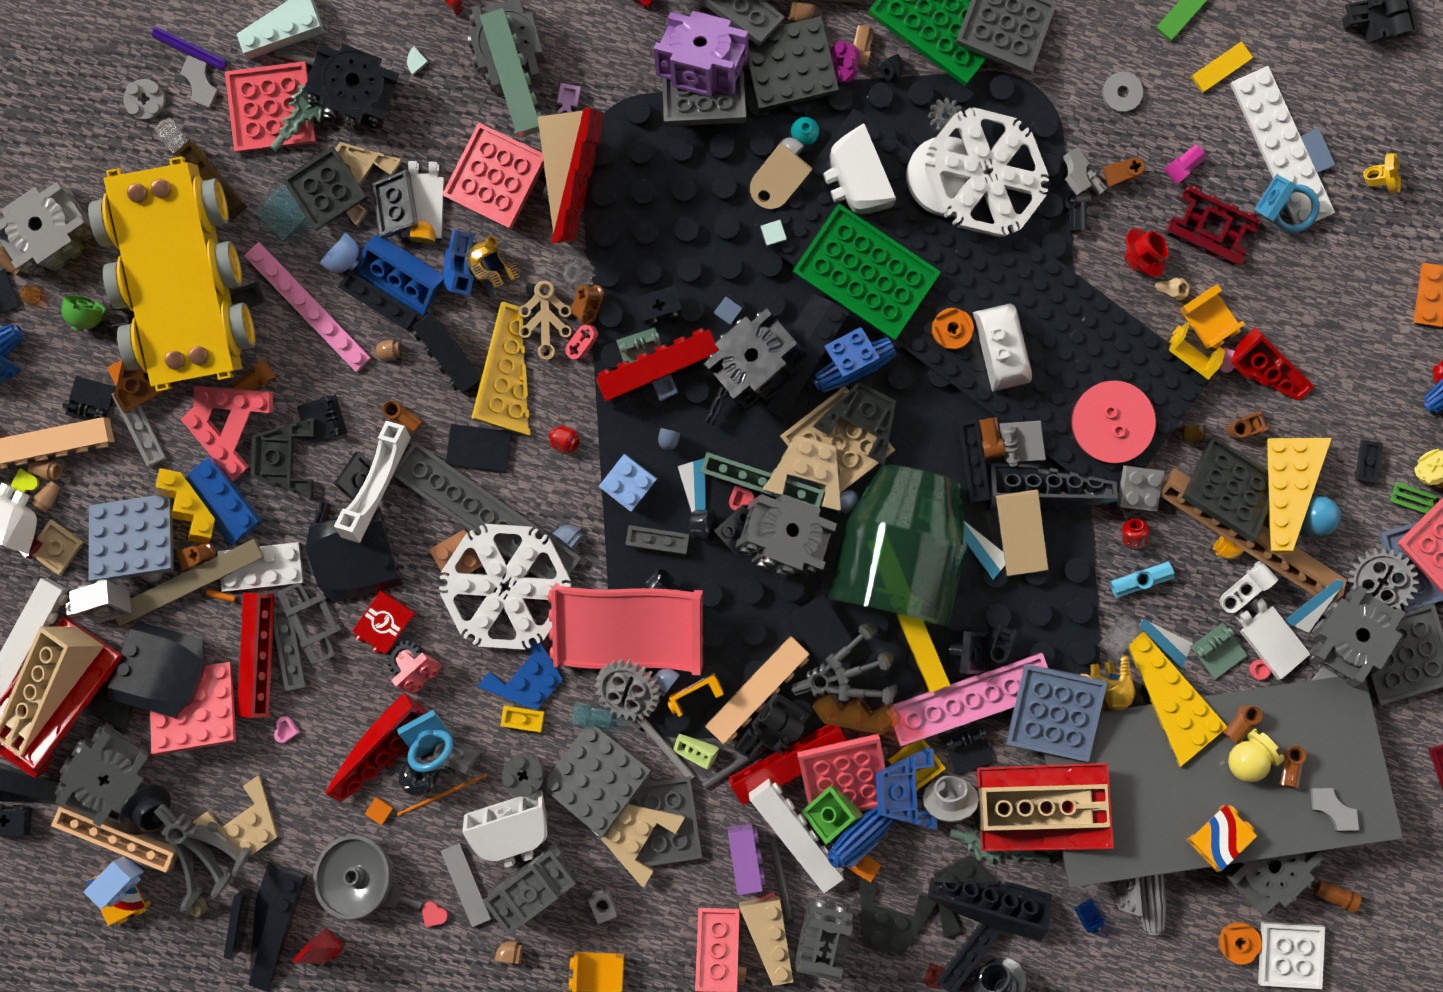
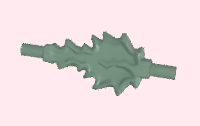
M298 85L299 92L291 95L294 101L290 102L289 105L296 109L291 111V116L282 119L285 126L280 128L279 136L270 145V148L275 152L293 134L298 135L300 125H305L306 120L309 124H311L313 118H316L319 123L322 120L323 115L320 114L321 106H311L303 99L304 85Z
M977 825L973 827L972 831L966 832L950 829L949 837L964 840V843L968 844V851H974L978 861L986 859L993 864V859H996L1001 863V854L1005 858L1007 856L1012 857L1016 862H1019L1020 858L1025 860L1035 859L1047 863L1050 860L1049 854L1035 850L981 851L980 828Z

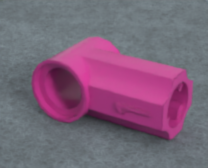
M1195 144L1163 170L1177 185L1191 173L1190 171L1204 161L1206 158L1205 152Z

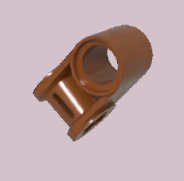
M1134 157L1107 165L1102 169L1108 187L1112 188L1114 184L1118 183V185L1136 179L1144 171L1145 166L1143 160ZM1132 165L1138 168L1136 172L1135 170H1130Z
M580 285L571 306V313L584 325H589L595 321L604 296L603 288L600 285L592 287Z
M1261 410L1231 422L1227 427L1228 435L1233 439H1240L1269 430L1270 428L1266 426L1262 415L1264 411ZM1237 424L1242 428L1241 434L1236 432Z
M203 543L199 546H190L177 551L176 555L182 572L215 557L213 545Z

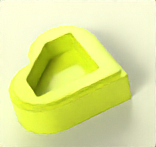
M20 468L12 481L11 487L15 488L14 492L18 490L26 493L28 490H36L40 485V480L37 476Z

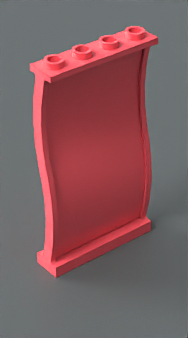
M555 583L552 590H549L548 602L551 603L552 607L549 611V621L552 622L549 638L553 641L550 659H553V667L565 665L602 669L607 663L611 664L613 660L618 663L620 659H623L627 663L631 659L632 665L639 662L640 668L646 666V668L692 672V675L701 674L703 668V590L687 592L647 588L582 589L560 586L559 583Z

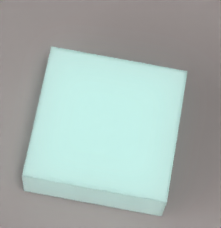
M781 220L761 226L766 246L786 241Z

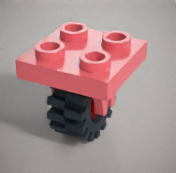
M400 641V645L397 643L393 645L395 649L390 648L389 651L392 654H387V658L390 661H386V663L390 666L388 668L389 671L395 675L391 680L393 684L413 694L421 690L426 681L434 678L442 666L437 660L426 655L423 651L424 649L410 641Z

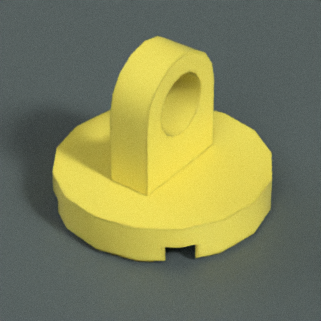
M1434 449L1419 458L1417 468L1415 466V473L1422 483L1428 485L1435 484L1438 488H1443V450Z

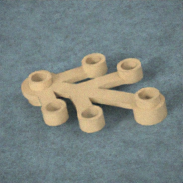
M549 281L538 282L534 288L535 295L518 309L519 316L526 318L530 315L531 309L540 302L541 310L526 325L520 327L518 333L520 337L527 338L531 335V331L541 322V346L538 348V356L543 360L551 359L555 353L554 347L550 345L549 322L559 330V334L563 338L569 337L572 333L571 328L568 325H564L549 310L550 302L558 309L561 317L566 318L571 314V308L568 305H564L554 295V286ZM545 287L548 293L543 295L540 291L541 288ZM522 308H526L528 310L527 315L521 314ZM562 308L568 309L569 312L567 315L562 314ZM523 328L528 329V335H522L521 330ZM563 328H567L569 330L568 335L562 334ZM544 348L549 350L548 356L542 354Z

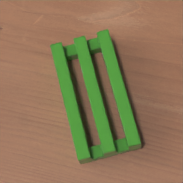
M1396 483L1390 502L1427 514L1431 507L1434 506L1433 501L1436 500L1437 496L1401 483ZM1399 489L1427 497L1429 500L1426 501L1400 492ZM1400 496L1426 505V509L1398 500L1396 497Z

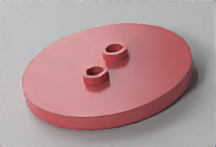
M1107 381L1099 383L1088 389L1079 398L1074 407L1072 415L1074 437L1085 453L1101 462L1121 463L1137 457L1148 447L1155 432L1156 420L1151 402L1140 389L1126 382Z

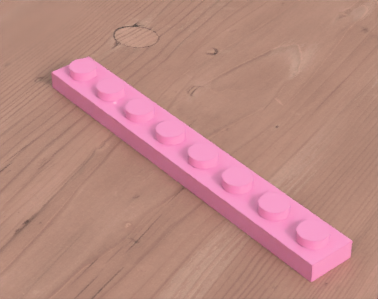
M260 242L244 255L355 372H358L371 359Z

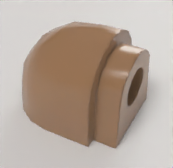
M792 2L789 4L788 20L794 23L811 19L814 16L816 6Z
M395 340L381 341L376 346V356L386 362L397 361V358H401L400 342H395Z
M518 941L502 943L496 951L494 960L506 963H521L523 945L518 944Z

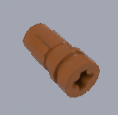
M1319 880L1314 890L1315 896L1332 904L1339 905V908L1353 914L1356 913L1361 903L1360 894L1351 892L1348 889L1343 890L1330 882L1326 883Z

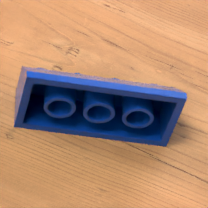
M378 233L365 244L355 274L421 316L425 315L444 283L443 274L388 239H382Z
M206 458L193 468L185 478L215 518L214 525L231 547L264 522L214 458Z

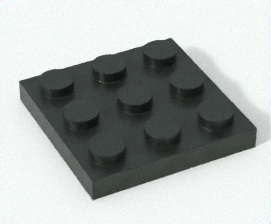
M334 146L282 178L316 231L367 199V196Z

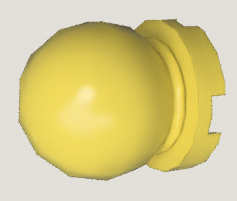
M1253 729L1247 735L1249 741L1239 743L1229 753L1228 763L1230 770L1235 777L1244 782L1260 781L1270 772L1271 764L1278 766L1284 761V755L1281 754L1279 756L1276 752L1278 746L1263 732L1260 735L1257 734V729Z

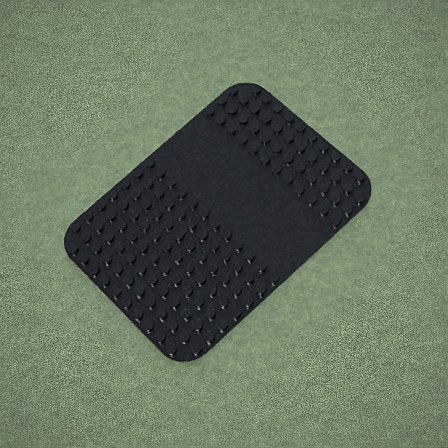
M999 71L976 72L966 86L949 74L904 76L894 81H889L885 78L852 80L849 83H837L839 93L764 111H759L754 86L744 87L745 123L664 127L663 92L639 94L626 98L604 112L600 144L596 145L591 177L588 178L584 204L589 287L600 285L604 292L597 317L591 323L598 332V337L593 344L601 483L624 454H627L657 478L632 511H629L602 489L608 590L648 589L646 580L657 569L669 572L676 579V585L680 584L678 589L680 591L694 592V590H703V668L700 675H692V672L672 669L679 673L680 676L664 697L660 695V702L655 711L651 712L649 717L644 716L658 733L675 738L679 734L691 738L715 737L705 725L790 636L809 653L807 656L809 660L802 668L796 667L793 671L795 675L787 683L783 681L778 686L780 688L778 693L809 712L810 716L804 722L803 731L818 730L837 720L841 729L893 725L886 706L930 692L927 689L866 544L867 541L877 536L865 529L869 523L866 519L860 525L853 521L857 515V510L862 508L867 500V495L872 493L875 487L882 491L878 497L881 501H884L886 496L889 495L904 505L886 534L950 684L979 675L960 673L961 657L950 655L951 644L963 645L964 631L989 633V648L994 628L998 622L1001 623V626L1009 629H1018V633L1009 657L1005 662L993 663L987 656L986 672L1039 653H1043L1049 669L1077 675L1087 674L1091 676L1090 665L1098 664L1100 655V626L1091 506L1041 511L1048 570L1007 576L1006 567L1004 566L997 576L992 579L959 531L957 532L955 547L934 543L933 530L925 521L918 519L922 499L942 502L943 514L951 524H953L951 520L957 515L1003 552L998 511L990 510V500L969 502L957 426L959 421L978 419L979 421L995 418V416L891 338L794 274L795 266L758 239V235L762 231L761 226L768 223L778 208L767 209L761 207L754 201L750 193V184L754 175L780 142L785 138H792L791 127L801 117L812 118L819 127L817 140L811 145L804 146L797 155L811 166L853 110L859 111L912 152H915L921 144L936 138L954 114L962 111L963 116L967 118L965 111L974 107L1017 118L1014 120L1013 125L1021 121L1019 125L1020 131L1028 127L1029 132L1025 135L1026 137L1032 132L1049 175L1046 177L1049 179V182L1046 184L1041 183L1042 188L1048 189V192L1043 194L1046 197L1019 231L1074 272L1071 231H1069V209L1064 205V195L1068 191V183L1065 180L1067 170L1066 162L1063 159V156H1065L1063 127L1052 102L1038 87L1026 79ZM989 120L981 121L982 130L991 150L1006 131L1005 126ZM954 129L949 135L950 137L962 139L958 129ZM1021 145L1007 163V166L1028 171H1034L1036 168L1030 150L1025 145ZM1006 189L1015 213L1022 214L1032 201V195ZM762 190L759 192V197L761 200L767 201L770 199V194ZM983 196L979 202H981L983 205L989 208L986 199ZM675 286L682 312L678 313L679 316L673 319L661 318L659 323L653 325L643 324L635 298ZM813 294L832 301L849 312L831 342L860 327L870 342L886 337L889 338L896 351V356L876 371L846 385V387L850 391L858 382H861L896 401L889 435V443L895 451L886 457L884 465L878 463L845 489L852 490L857 494L859 500L856 508L845 514L843 512L838 514L835 510L819 506V517L837 523L835 531L830 535L823 558L825 562L823 570L808 577L800 576L797 573L787 578L780 577L773 570L759 569L757 564L752 563L753 554L740 561L717 535H715L711 542L693 539L694 536L689 532V519L692 511L678 466L703 459L708 452L773 473L788 448L780 435L842 388L823 393L822 390L817 391L813 384L814 374L832 362L828 352L825 351L784 419L766 409L769 400L765 401L762 397H759L745 409L729 394L725 398V403L719 416L717 415L715 425L712 426L705 422V418L710 413L709 409L715 397L718 396L719 388L724 386L704 364L708 358L671 373L678 394L665 400H659L651 382L605 402L596 378L599 377V372L610 369V371L618 369L617 365L623 362L616 340L655 328L659 335L661 346L666 344L669 347L674 345V340L683 336L688 339L693 337V332L704 328V331L710 329L716 343L719 337L726 332L728 333L738 320L747 317L752 322L756 314L764 311L766 308L790 334L793 325ZM725 296L742 308L731 325L714 314ZM660 302L656 303L657 307L653 309H658V311H662V307L665 305H661ZM997 419V421H998V427H999V433H1000V438H1001L1000 423H1003V422H1001L999 419ZM661 428L681 433L678 444L674 449L664 450L660 447L658 436ZM1045 455L1046 460L1017 462L1018 464L1039 465L1038 468L1046 470L1054 468L1058 469L1060 473L1070 474L1047 455ZM1004 457L985 460L989 492L991 463L1009 464L1005 462ZM705 474V510L715 511L717 527H719L735 511L730 507L729 500L736 484ZM788 475L786 477L787 479L822 490L817 483ZM745 488L747 490L752 491L755 498L762 494L770 498L776 499V497ZM874 503L868 514L873 517L879 506ZM628 526L689 534L686 556L626 547ZM824 594L852 641L860 635L858 631L862 624L873 623L878 629L876 635L871 640L863 638L840 662L842 663L841 666L845 667V670L878 661L877 657H879V654L890 651L894 661L888 670H881L880 666L869 669L860 675L848 678V685L852 688L883 691L884 688L896 684L897 694L893 699V703L886 705L885 702H882L881 697H849L848 701H842L838 699L839 694L837 693L833 695L828 693L824 696L819 695L815 697L812 691L795 696V693L792 691V684L808 679L807 672L820 666L789 614ZM996 648L993 652L994 658L999 660L1002 657L1001 649ZM646 668L645 672L652 671L653 673L650 676L652 678L658 671L665 668ZM833 668L829 670L832 675L836 674ZM715 673L723 689V695L716 698L708 683L677 699L683 710L682 716L678 717L677 713L673 714L668 706L671 694ZM819 676V677H818L819 683H820L821 685L825 686V685H826V680H825V678L822 677V676ZM631 677V680L628 684L627 692L624 695V702L628 696V690L633 682V677ZM838 680L833 681L834 684L839 685ZM769 696L764 702L767 704L771 697ZM1014 707L981 719L1012 717ZM754 711L751 714L750 718H752V720L749 722L751 726L752 721L760 712L757 713L756 711ZM742 726L735 731L737 735H743L744 728Z

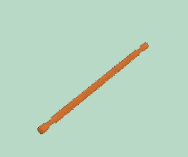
M485 773L480 777L471 779L454 788H451L425 801L413 805L404 811L398 812L397 816L399 817L406 812H410L434 800H437L443 796H446L452 792L464 788L472 783L479 781L482 778L488 777L487 773Z

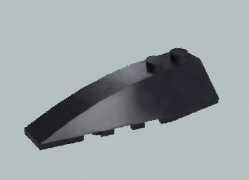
M930 879L928 898L964 917L1036 941H1041L1048 932L1052 894L1008 882L1005 884H995L992 881L976 883V880L960 882L957 879Z

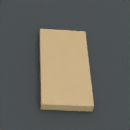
M1038 490L996 496L1007 576L1048 570Z

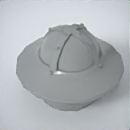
M943 776L932 781L925 788L923 802L929 814L938 820L957 822L970 817L976 811L979 798L976 789L971 783L962 778Z

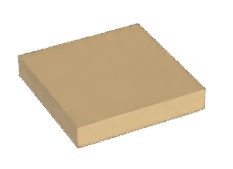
M50 519L37 537L43 545L32 557L59 576H62L85 542Z

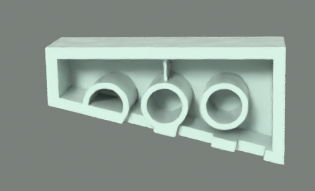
M288 0L237 33V37L243 54L248 59H252L323 34L325 31L314 0Z

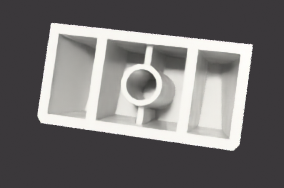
M862 124L834 144L830 153L832 168L823 174L827 185L835 181L838 182L839 188L831 191L834 202L845 200L851 210L857 214L892 208L896 201L866 126Z
M1006 304L973 312L992 392L1030 383L1032 371L1015 306Z
M1 483L0 545L28 554L37 524L35 513L25 506L30 496L16 490L13 498L10 499L15 488Z
M538 790L527 797L519 796L466 813L464 815L462 832L477 856L488 861L501 860L505 867L514 865L516 863L514 856L521 854L523 861L533 859V850L547 838V814L543 791Z

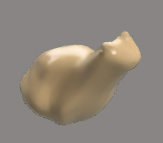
M1174 278L1155 284L1157 291L1166 293L1178 301L1186 298L1190 290L1189 284L1183 278Z

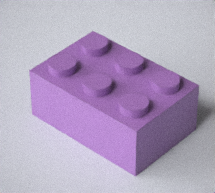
M752 823L728 827L737 894L761 892L762 885L766 884L764 870L759 869V865L762 864L760 848L756 849L755 844H759L757 828H753Z

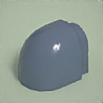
M661 428L658 436L660 447L664 450L674 449L678 444L681 433Z
M845 490L840 493L841 509L837 511L838 514L841 512L845 514L856 508L859 499L854 491Z
M572 525L560 526L552 534L572 551H574L583 538L581 530Z
M663 669L652 677L657 678L655 684L660 685L658 691L661 692L663 697L680 674L672 669Z

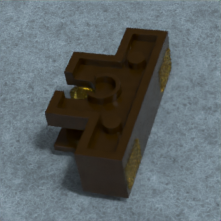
M189 140L174 152L177 157H185V162L198 165L200 177L203 181L215 178L219 180L227 201L229 218L233 220L248 207L246 202L223 178L198 145Z

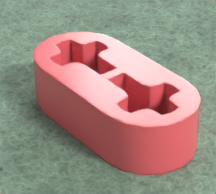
M592 325L581 326L566 346L567 356L571 359L583 358L598 337L597 329ZM585 331H590V338H585ZM573 347H578V354H574L575 350Z

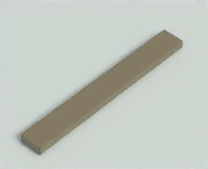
M252 539L131 598V614L116 618L119 627L264 558L257 539Z

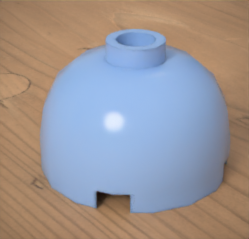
M345 232L338 239V242L326 253L320 264L334 273H343L347 269L352 271L359 263L356 260L359 255L357 243Z

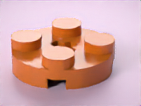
M947 308L941 311L932 322L933 338L944 349H959L965 346L972 337L973 321L968 313L960 309ZM950 323L953 326H958L956 334L948 332L947 329Z
M1233 922L1221 930L1219 948L1225 958L1235 964L1244 965L1255 960L1254 958L1261 951L1262 940L1260 934L1251 925L1245 922ZM1238 938L1245 941V944L1241 946L1242 948L1235 945Z

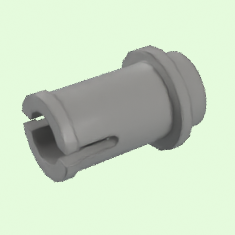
M1090 170L1087 172V177L1092 185L1090 188L1098 196L1107 189V186L1096 176V171Z

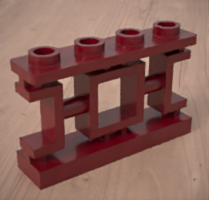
M1186 187L1179 201L1188 204L1181 219L1174 216L1170 218L1163 234L1236 268L1242 265L1247 250L1238 247L1245 231L1250 234L1256 233L1261 220L1251 212L1245 213L1238 210L1239 207L1234 204L1221 202L1220 198L1215 195L1208 196L1202 193V190L1198 187ZM1196 200L1207 205L1201 215L1192 211ZM1208 214L1224 221L1218 237L1201 229ZM1233 218L1244 222L1238 232L1229 229ZM1188 219L1197 222L1193 233L1182 228ZM1225 236L1234 240L1230 250L1219 245Z

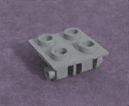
M1041 421L1000 423L1001 438L1005 447V462H1008L1010 466H1016L1019 461L1046 460Z

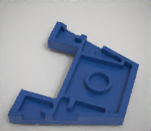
M530 638L531 647L528 649L532 651V655L507 684H504L494 674L489 672L478 684V687L537 711L563 680V677L557 667H553V661L550 659L541 642L537 643L535 638Z
M933 748L923 749L876 773L878 815L937 829V818L930 815L927 810L917 811L915 773L916 769L934 767Z

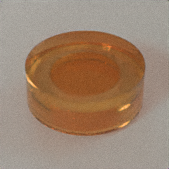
M28 284L21 289L20 297L24 303L36 305L42 300L43 293L38 286Z

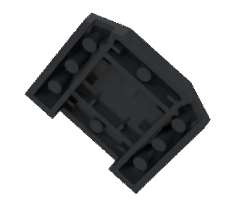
M380 507L376 508L360 543L342 538L334 528L338 518L309 526L306 552L317 586L333 603L403 585L400 569L395 562Z
M137 621L130 628L121 651L123 657L115 667L108 685L107 699L176 719L179 716L178 714L193 702L207 665V656L204 650L205 640Z

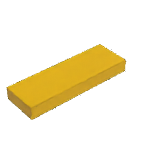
M1241 41L1193 74L1191 78L1201 93H1203L1253 57Z

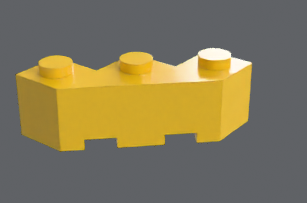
M159 468L154 495L174 499L171 518L191 522L188 541L201 544L209 543L215 518L181 472Z

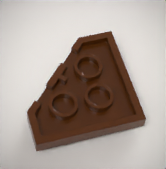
M122 361L113 396L126 414L167 391H156L155 385H150L148 373L144 372L143 369L130 371ZM179 381L170 382V387H171V386L174 387L175 385L179 384L180 382H179Z

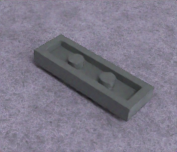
M629 525L625 546L686 556L689 534Z

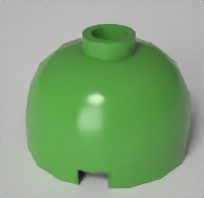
M67 295V298L65 296L63 298L61 313L64 320L72 325V329L84 331V329L96 327L101 322L106 307L98 301H95V304L88 302L89 298Z

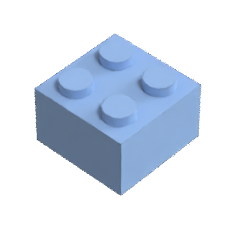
M624 454L599 487L629 511H632L657 478L627 454Z
M122 856L114 860L85 889L84 893L100 909L107 906L111 908L127 895L125 892L130 888H134L141 881L140 876L144 871L131 858Z

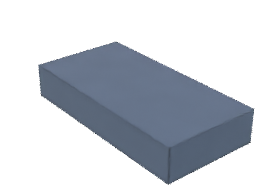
M1319 128L1301 136L1317 173L1335 165Z

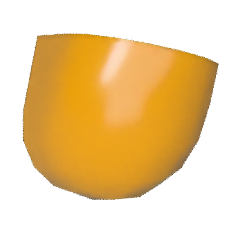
M418 220V226L410 231V241L425 244L435 243L436 234L433 226L426 221Z
M1220 536L1213 546L1216 555L1224 559H1235L1244 552L1243 549L1223 536Z

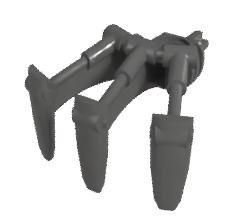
M873 623L862 624L858 631L860 635L848 646L845 645L836 655L832 653L825 659L828 665L826 663L821 664L820 667L807 672L808 679L792 684V691L795 693V696L812 691L815 697L819 695L824 696L828 693L830 695L837 693L839 694L838 699L842 701H848L849 697H881L882 702H885L886 705L893 703V699L897 694L896 684L884 688L883 691L852 688L848 685V678L860 675L869 669L880 666L881 670H888L894 661L890 651L879 654V657H877L878 661L845 670V667L843 668L840 662L863 638L871 640L878 631L877 627ZM833 668L836 674L832 675L829 670ZM819 676H822V677L825 678V680H826V685H825V686H823V685H821V684L819 683V681H818V677H819ZM838 680L839 685L834 684L833 681Z
M164 804L154 811L166 825L161 834L166 836L165 839L168 842H171L170 845L176 850L183 866L187 890L182 900L180 911L188 910L204 891V886L196 885L192 852L205 863L216 881L211 893V899H214L222 892L227 883L240 872L252 854L251 846L249 848L244 847L241 851L229 842L228 838L218 831L219 826L214 822H210L207 827L197 825L196 823L192 824L190 818H186L184 813L176 818ZM208 843L223 850L236 861L231 872H222Z

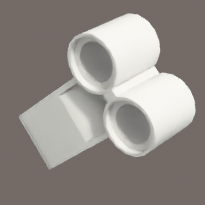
M1258 561L1254 564V568L1248 569L1244 577L1222 594L1220 605L1226 612L1235 613L1262 590L1265 591L1272 587L1278 578L1264 563ZM1249 584L1251 586L1250 592L1242 594L1241 588ZM1228 598L1235 599V604L1232 607L1225 606Z

